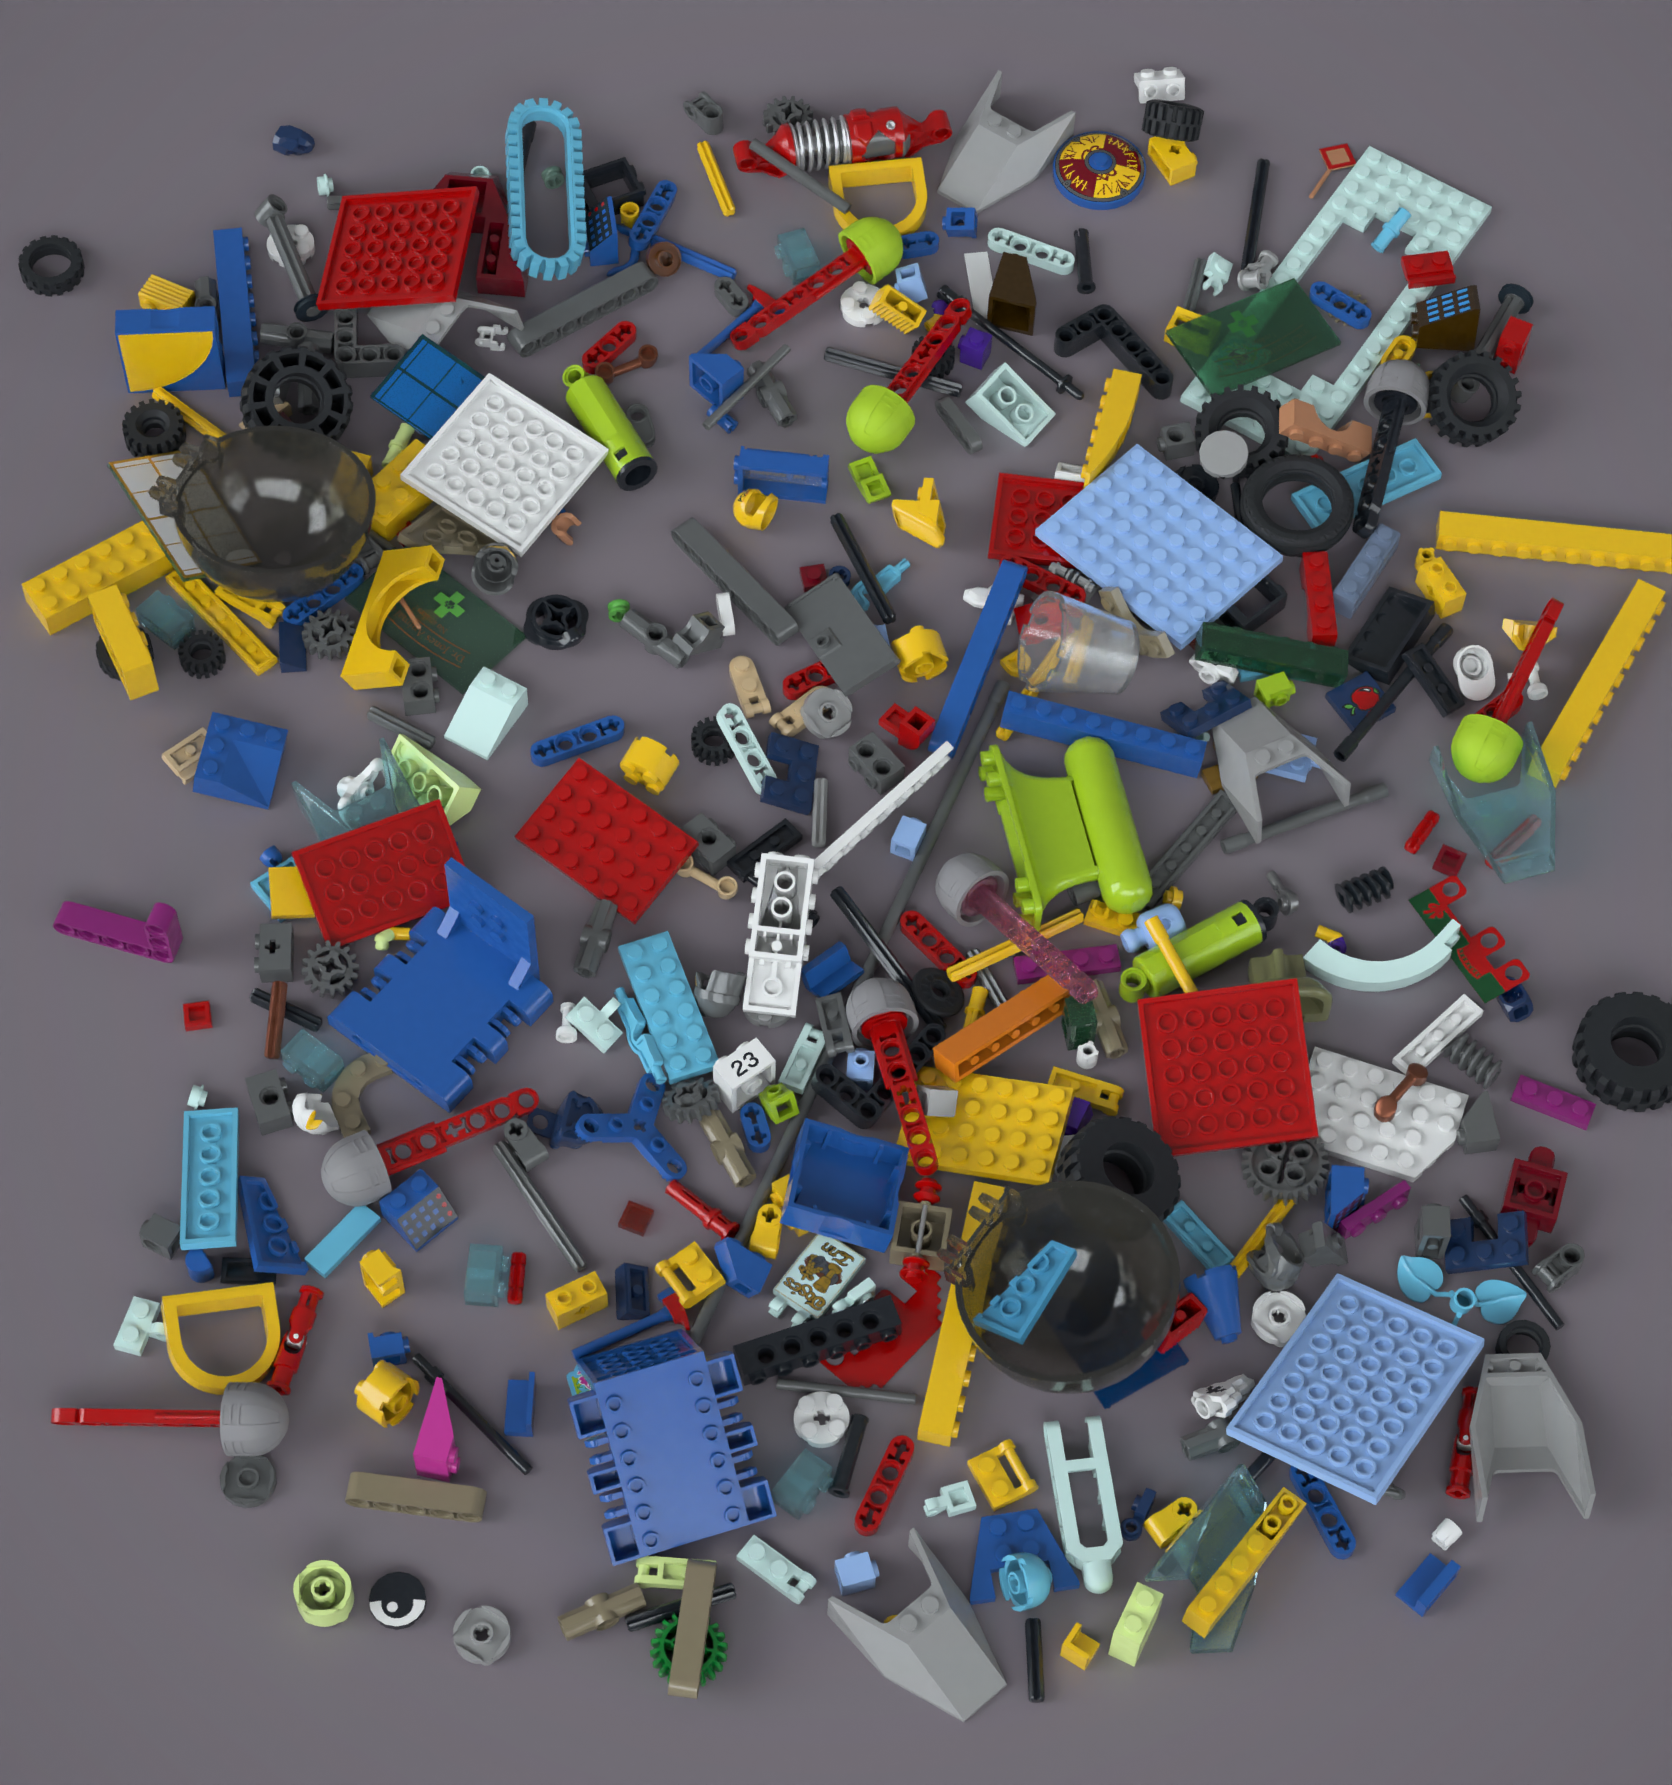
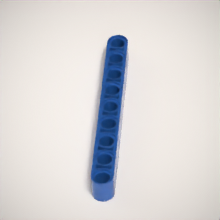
M1003 559L928 746L929 752L934 753L948 741L954 748L948 756L951 759L954 758L1028 572L1027 566Z

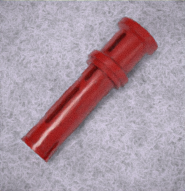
M674 1179L669 1183L665 1193L703 1221L702 1225L705 1229L714 1231L721 1237V1240L727 1237H735L740 1227L739 1223L730 1221L722 1214L721 1209L712 1208L678 1180Z

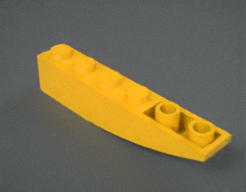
M1113 369L1111 378H1106L1104 392H1107V395L1102 394L1099 409L1103 410L1102 412H1097L1095 426H1098V429L1092 430L1090 443L1093 444V447L1088 446L1085 461L1089 462L1088 464H1083L1081 478L1085 479L1084 488L1107 469L1122 446L1131 425L1142 374Z
M1283 1487L1187 1607L1182 1622L1205 1639L1250 1582L1307 1503Z

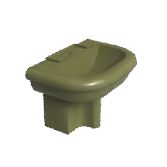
M1278 948L1274 949L1269 956L1250 958L1248 966L1250 984L1297 978L1303 1023L1328 1020L1333 1003L1332 994L1318 980L1306 977L1303 954L1285 955L1283 954V949Z

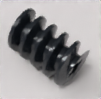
M1384 866L1378 868V871L1374 869L1369 871V874L1363 873L1360 877L1355 876L1351 878L1350 881L1345 880L1341 882V885L1335 884L1336 896L1349 914L1353 912V904L1358 910L1363 908L1362 901L1367 906H1371V897L1377 903L1381 902V894L1386 900L1389 899L1391 896L1390 890L1394 888L1392 876Z

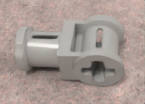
M1269 250L1261 251L1256 263L1248 264L1244 270L1239 271L1237 277L1239 288L1242 291H1248L1250 288L1256 287L1258 289H1266L1272 277L1270 270L1274 269L1278 264L1277 256Z

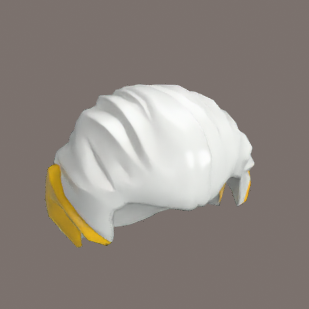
M307 1092L297 1094L293 1101L292 1111L294 1120L299 1128L313 1135H325L339 1129L329 1102H321L322 1094Z

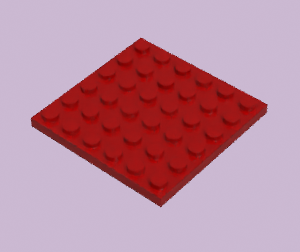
M477 186L342 196L316 302L318 309L335 310L456 302L480 194Z
M1297 978L1137 999L1153 1130L1161 1136V1140L1165 1144L1169 1145L1173 1157L1319 1138Z

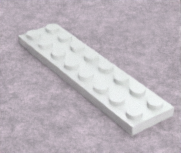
M948 741L940 746L814 860L815 868L819 869V878L825 872H828L843 855L848 854L861 839L863 840L878 824H881L896 808H899L911 794L918 791L931 776L933 777L951 759L948 754L954 749Z

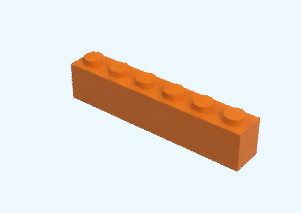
M1056 971L1051 972L933 1048L935 1067L953 1082L957 1083L1077 1005L1075 985Z

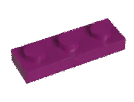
M1520 1075L1510 1100L1583 1130L1587 1129L1596 1104L1524 1075Z
M1405 1180L1401 1181L1341 1220L1337 1233H1340L1345 1240L1350 1236L1353 1238L1359 1236L1366 1229L1367 1225L1372 1222L1374 1224L1379 1223L1386 1217L1387 1212L1393 1208L1395 1210L1402 1208L1408 1202L1411 1187Z

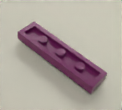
M1117 944L1013 957L1017 985L1036 983L1053 971H1056L1065 979L1121 972Z

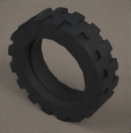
M51 235V237L46 238V236H42L40 240L31 241L28 247L25 246L23 248V254L19 255L18 266L24 284L26 283V287L30 291L33 289L35 294L38 295L45 294L47 297H52V294H57V296L63 295V292H70L74 289L75 285L78 286L81 282L80 278L84 276L85 266L81 250L77 248L75 242H70L66 237L58 238V235ZM62 255L71 261L69 268L58 276L43 277L32 271L34 264L45 256Z

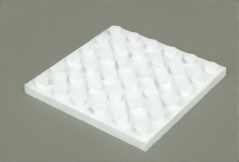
M488 373L400 474V479L496 542L507 544L516 555L522 557L606 458L609 449Z

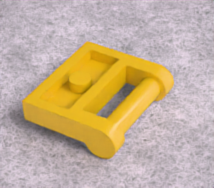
M695 1241L668 1260H662L655 1266L657 1274L665 1278L679 1296V1302L685 1309L691 1308L726 1283L724 1277ZM680 1268L696 1289L688 1291L673 1271Z
M1007 1439L997 1447L967 1461L970 1471L993 1512L1032 1494L1039 1488L1035 1479L1030 1478L1015 1452L1016 1446L1012 1439ZM1002 1456L1007 1458L1021 1483L1020 1487L1014 1488L998 1458Z

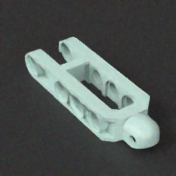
M1099 1415L1085 1417V1423L1087 1422L1088 1450L1090 1458L1066 1460L1059 1421H1047L1043 1423L1044 1439L1064 1556L1072 1566L1082 1570L1086 1589L1095 1594H1102L1107 1592L1112 1586L1113 1573L1111 1565L1121 1554L1123 1545L1102 1421ZM1092 1470L1093 1478L1097 1479L1098 1504H1101L1102 1530L1106 1531L1107 1542L1104 1546L1086 1548L1080 1544L1068 1473Z

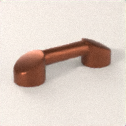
M643 345L639 349L638 358L613 367L608 362H601L595 368V375L603 378L606 384H610L614 381L615 377L634 369L652 367L657 361L658 351L653 345Z
M1419 1063L1409 1064L1406 1077L1390 1095H1385L1377 1100L1374 1107L1375 1118L1381 1122L1391 1121L1397 1110V1102L1412 1085L1421 1086L1426 1082L1428 1070Z

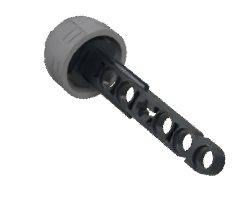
M1405 359L1389 360L1377 367L1369 380L1365 392L1364 406L1373 417L1379 420L1357 507L1358 514L1355 515L1352 527L1353 532L1363 539L1370 537L1377 527L1378 513L1382 507L1401 427L1421 421L1426 414L1428 406L1429 379L1423 369L1414 364V362Z

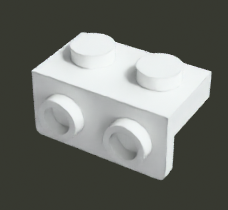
M1166 67L1161 71L1143 69L1141 72L1134 73V82L1139 89V102L1141 104L1152 99L1168 101L1185 99V77L1180 69Z

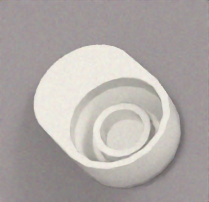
M1468 645L1461 648L1453 659V667L1458 677L1460 691L1470 700H1484L1491 695L1495 687L1491 655L1485 648L1479 645Z

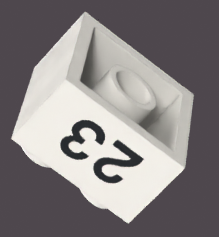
M755 1038L750 1042H743L735 1052L729 1056H722L715 1062L713 1066V1085H717L720 1099L732 1113L758 1097V1093L762 1092L766 1086L775 1085L776 1060L761 1042Z

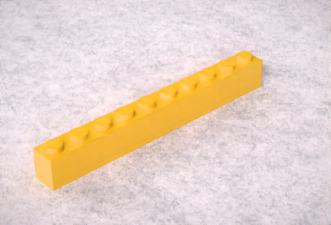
M1440 511L1436 524L1435 549L1448 552L1460 551L1470 554H1489L1497 557L1509 556L1520 559H1539L1547 562L1558 561L1569 564L1578 563L1596 567L1607 566L1618 569L1627 568L1645 572L1657 571L1672 574V534Z
M1637 580L1535 756L1528 775L1555 788L1560 780L1565 781L1572 768L1569 764L1571 761L1576 762L1582 752V748H1580L1581 743L1587 744L1593 732L1590 729L1592 724L1598 725L1604 713L1601 711L1603 705L1608 707L1614 696V693L1611 692L1614 687L1619 688L1625 676L1622 674L1623 670L1630 669L1635 659V656H1633L1634 651L1639 652L1645 642V638H1643L1645 632L1650 634L1656 620L1653 619L1654 616L1661 615L1666 605V602L1663 601L1666 591L1643 580Z
M974 1181L918 1427L917 1440L950 1447L952 1437H958L960 1422L956 1421L957 1412L963 1413L966 1396L961 1394L963 1386L969 1387L972 1371L967 1370L969 1361L974 1362L977 1346L973 1345L974 1336L980 1337L981 1327L974 1324L973 1318L980 1311L984 1312L986 1310L988 1296L984 1295L985 1287H991L994 1271H989L990 1263H996L999 1247L994 1246L995 1240L1002 1237L1004 1223L1000 1222L1001 1214H1007L1010 1198H1005L1006 1187Z

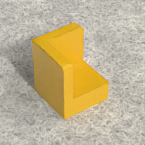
M1076 1622L1062 1644L1060 1656L1085 1671L1098 1651L1100 1643L1082 1633V1624Z

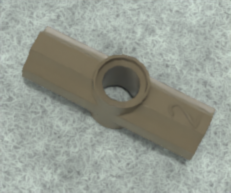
M1097 979L1088 981L1085 985L1081 986L1080 991L1088 1009V1020L1091 1030L1094 1034L1098 1035L1106 1058H1120L1128 1052V1046L1120 1028L1121 1022L1118 1010L1114 1004L1111 1005L1103 981Z
M710 1110L712 1115H703L699 1124L710 1141L712 1153L718 1164H723L736 1188H743L756 1179L755 1170L745 1155V1149L740 1137L736 1132L731 1131L721 1111Z
M636 1582L611 1594H597L588 1599L583 1606L562 1614L557 1619L564 1637L569 1641L592 1630L603 1631L619 1622L620 1618L645 1608L646 1601Z

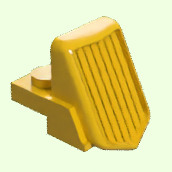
M924 477L923 486L918 488V501L892 500L893 517L900 529L935 548H941L944 545L946 523L934 478Z

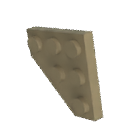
M439 504L402 530L397 540L408 548L432 545L439 554L476 555L485 545L498 543Z

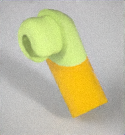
M391 927L383 930L374 938V941H376L375 948L377 950H388L389 941H409V931L411 928Z

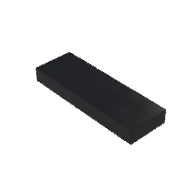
M1423 642L1401 655L1443 718L1465 705Z
M785 818L729 859L727 867L744 883L751 873H755L756 862H761L762 853L779 852L784 854L803 839V835Z

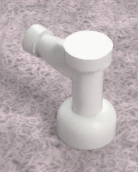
M1537 662L1528 679L1530 686L1527 689V694L1531 700H1540L1548 695L1547 686L1540 682L1538 675L1539 665ZM1507 673L1508 682L1512 673Z
M564 1002L560 1005V1012L563 1013L562 1026L556 1030V1040L561 1043H573L577 1040V1030L565 1018L576 1006L571 1002Z

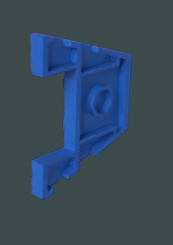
M1037 1509L981 1517L969 1598L971 1605L995 1602L996 1596L991 1573L999 1572L1000 1568H1004L1006 1561H1002L1003 1557L1020 1552L1037 1555L1045 1564H1048L1052 1573L1054 1592L1079 1588V1579Z

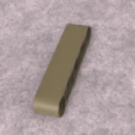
M352 1472L349 1478L345 1502L350 1506L465 1522H480L483 1517L487 1492L482 1488L366 1472Z
M688 1559L669 1678L668 1696L698 1698L717 1562Z

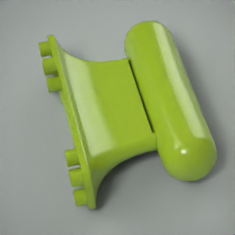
M1091 736L1075 740L1064 755L1066 777H1036L1022 773L1005 760L997 744L990 745L988 751L980 752L982 766L978 767L980 781H986L988 786L984 787L985 801H995L1017 878H1015L1016 892L1012 894L1014 907H1021L1022 914L1018 915L1021 930L1030 928L1031 933L1039 932L1042 913L1050 900L1062 891L1086 882L1098 881L1103 901L1109 909L1119 914H1132L1141 911L1147 905L1153 895L1152 881L1115 755L1108 742Z

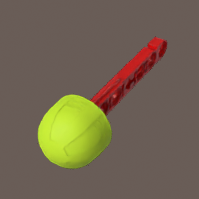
M865 217L855 221L839 232L838 238L844 253L752 316L748 323L744 322L735 328L730 334L734 348L737 350L750 348L760 341L759 338L765 337L856 273H859L870 284H876L898 266L902 258L903 241L898 229L886 219ZM836 270H843V271H842L841 273H839V274H836V275H833V274H832V273H833L834 271H836ZM817 283H824L818 288H813ZM785 309L783 313L775 314L776 311ZM763 322L766 323L765 326L756 328L758 324ZM741 336H747L742 341H736Z
M957 298L948 305L944 315L940 316L887 388L879 385H868L861 390L849 407L846 417L849 436L855 445L866 452L878 454L894 450L904 441L915 425V416L908 402L959 334L961 325H965L970 319L972 309L969 300ZM958 308H966V310L962 312H955V310ZM946 324H955L951 328H943ZM935 340H942L939 344H931ZM910 373H918L915 377H907ZM898 389H906V391L901 394L895 393V391H897Z
M1554 597L1545 606L1492 716L1489 717L1481 714L1465 716L1453 737L1451 754L1454 765L1459 773L1468 780L1476 783L1498 781L1512 770L1523 748V740L1513 728L1507 725V722L1564 606V603Z

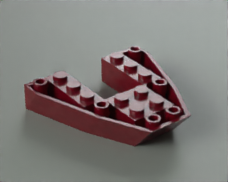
M458 172L445 174L434 189L477 186L480 192L471 233L483 234L476 273L478 293L525 297L528 273L527 269L522 271L518 268V260L513 261L510 255L511 248H509L508 201L498 176Z

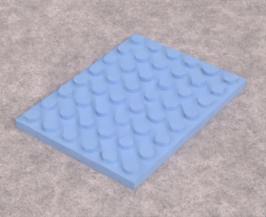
M1138 444L1132 447L1035 529V536L1102 589L1104 587H1119L1129 610L1154 630L1165 631L1169 641L1180 650L1187 646L1283 561L1282 554Z
M1337 1273L1226 1428V1434L1376 1505L1484 1347L1485 1339Z

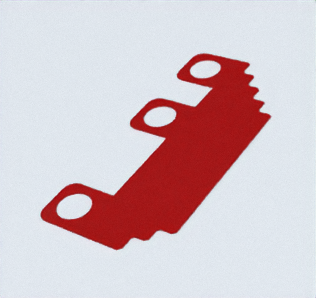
M925 1269L928 1278L921 1283L913 1284L905 1280L900 1270V1277L917 1292L904 1303L889 1290L884 1289L875 1296L874 1300L891 1295L902 1323L901 1335L890 1342L880 1341L874 1343L868 1349L859 1351L855 1356L851 1352H847L844 1355L843 1362L839 1365H831L826 1359L820 1361V1363L847 1386L859 1387L863 1385L865 1388H870L875 1384L882 1388L941 1327L942 1322L938 1320L941 1311L937 1308L941 1302V1299L937 1296L941 1291V1287L937 1285L941 1275L934 1270Z

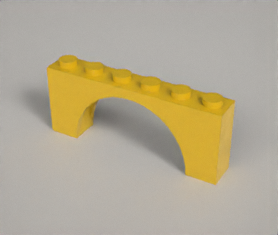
M432 545L383 551L340 675L354 690L403 686L410 664L396 650L390 651L381 648V630L389 612L402 597L420 585L439 579L445 559Z

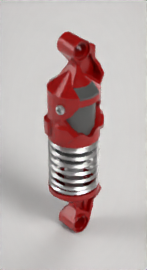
M897 106L880 108L874 112L866 111L865 108H857L851 110L849 114L840 115L838 120L831 117L829 124H827L825 118H822L821 128H819L818 121L814 119L812 122L813 136L808 121H805L803 124L804 137L799 122L795 124V128L791 123L781 124L776 134L765 145L802 171L805 169L807 172H810L813 168L819 171L821 166L827 170L830 165L873 162L877 159L910 158L923 147L949 139L952 136V129L947 112L944 110L932 111L921 123L906 115ZM742 140L733 146V153L739 171L745 173H766L777 178L787 175L751 150L749 146L752 142ZM814 155L818 156V164L814 160ZM805 156H809V167L807 165Z

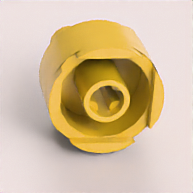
M921 625L915 626L910 629V633L891 642L892 651L900 659L897 667L904 681L918 682L917 678L925 676L926 680L940 675L947 668L946 662L948 657L940 634L935 630L924 629V626Z
M642 736L640 740H638V737L634 739L620 762V768L625 773L623 778L632 785L640 783L646 786V790L651 794L659 795L665 789L679 766V760L674 753L671 757L665 753L667 748L661 743Z
M380 1360L367 1379L361 1380L355 1387L354 1393L358 1395L356 1405L360 1411L384 1428H388V1424L395 1426L412 1409L414 1403L411 1402L413 1394L418 1396L420 1386L418 1381L394 1364Z

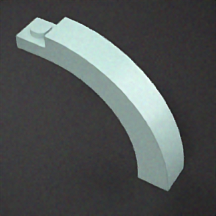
M1452 919L1424 948L1406 957L1389 961H1367L1353 958L1338 952L1320 939L1303 957L1305 970L1323 981L1350 990L1380 992L1403 988L1430 976L1450 959L1452 953L1450 948L1460 938L1458 933L1461 925Z

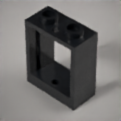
M626 157L583 171V199H585L584 210L586 213L598 204L591 188L621 178L625 181L630 192L612 198L614 214H620V208L626 202L636 203L638 207L644 206V195H646L644 184L642 181L638 182L636 170L633 165H629Z
M1266 575L1254 587L1271 603L1250 618H1247L1233 604L1218 618L1231 631L1239 634L1241 640L1285 608L1288 594L1269 575Z

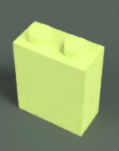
M1139 1582L1136 1583L1113 1632L1108 1655L1135 1667L1158 1618L1163 1593Z

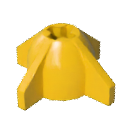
M1503 618L1502 629L1518 650L1524 651L1538 621ZM1553 627L1545 644L1556 638L1557 627Z

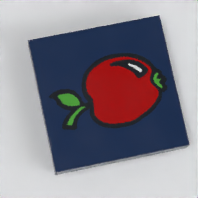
M1366 671L1327 692L1325 698L1349 729L1353 731L1382 697L1384 691ZM1392 703L1378 721L1395 713L1396 706Z

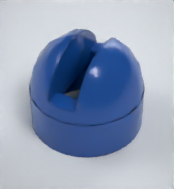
M273 845L262 853L259 860L268 868L276 867L278 865L276 861L282 863L283 855Z

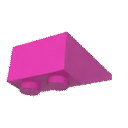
M436 1377L413 1457L417 1475L450 1483L452 1474H457L461 1458L457 1457L459 1447L455 1445L442 1378Z

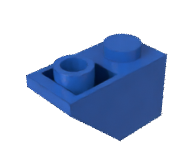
M727 1237L716 1242L714 1249L726 1282L725 1284L747 1298L759 1294L772 1268V1264L767 1262L760 1253L751 1252L743 1247V1244L735 1238Z

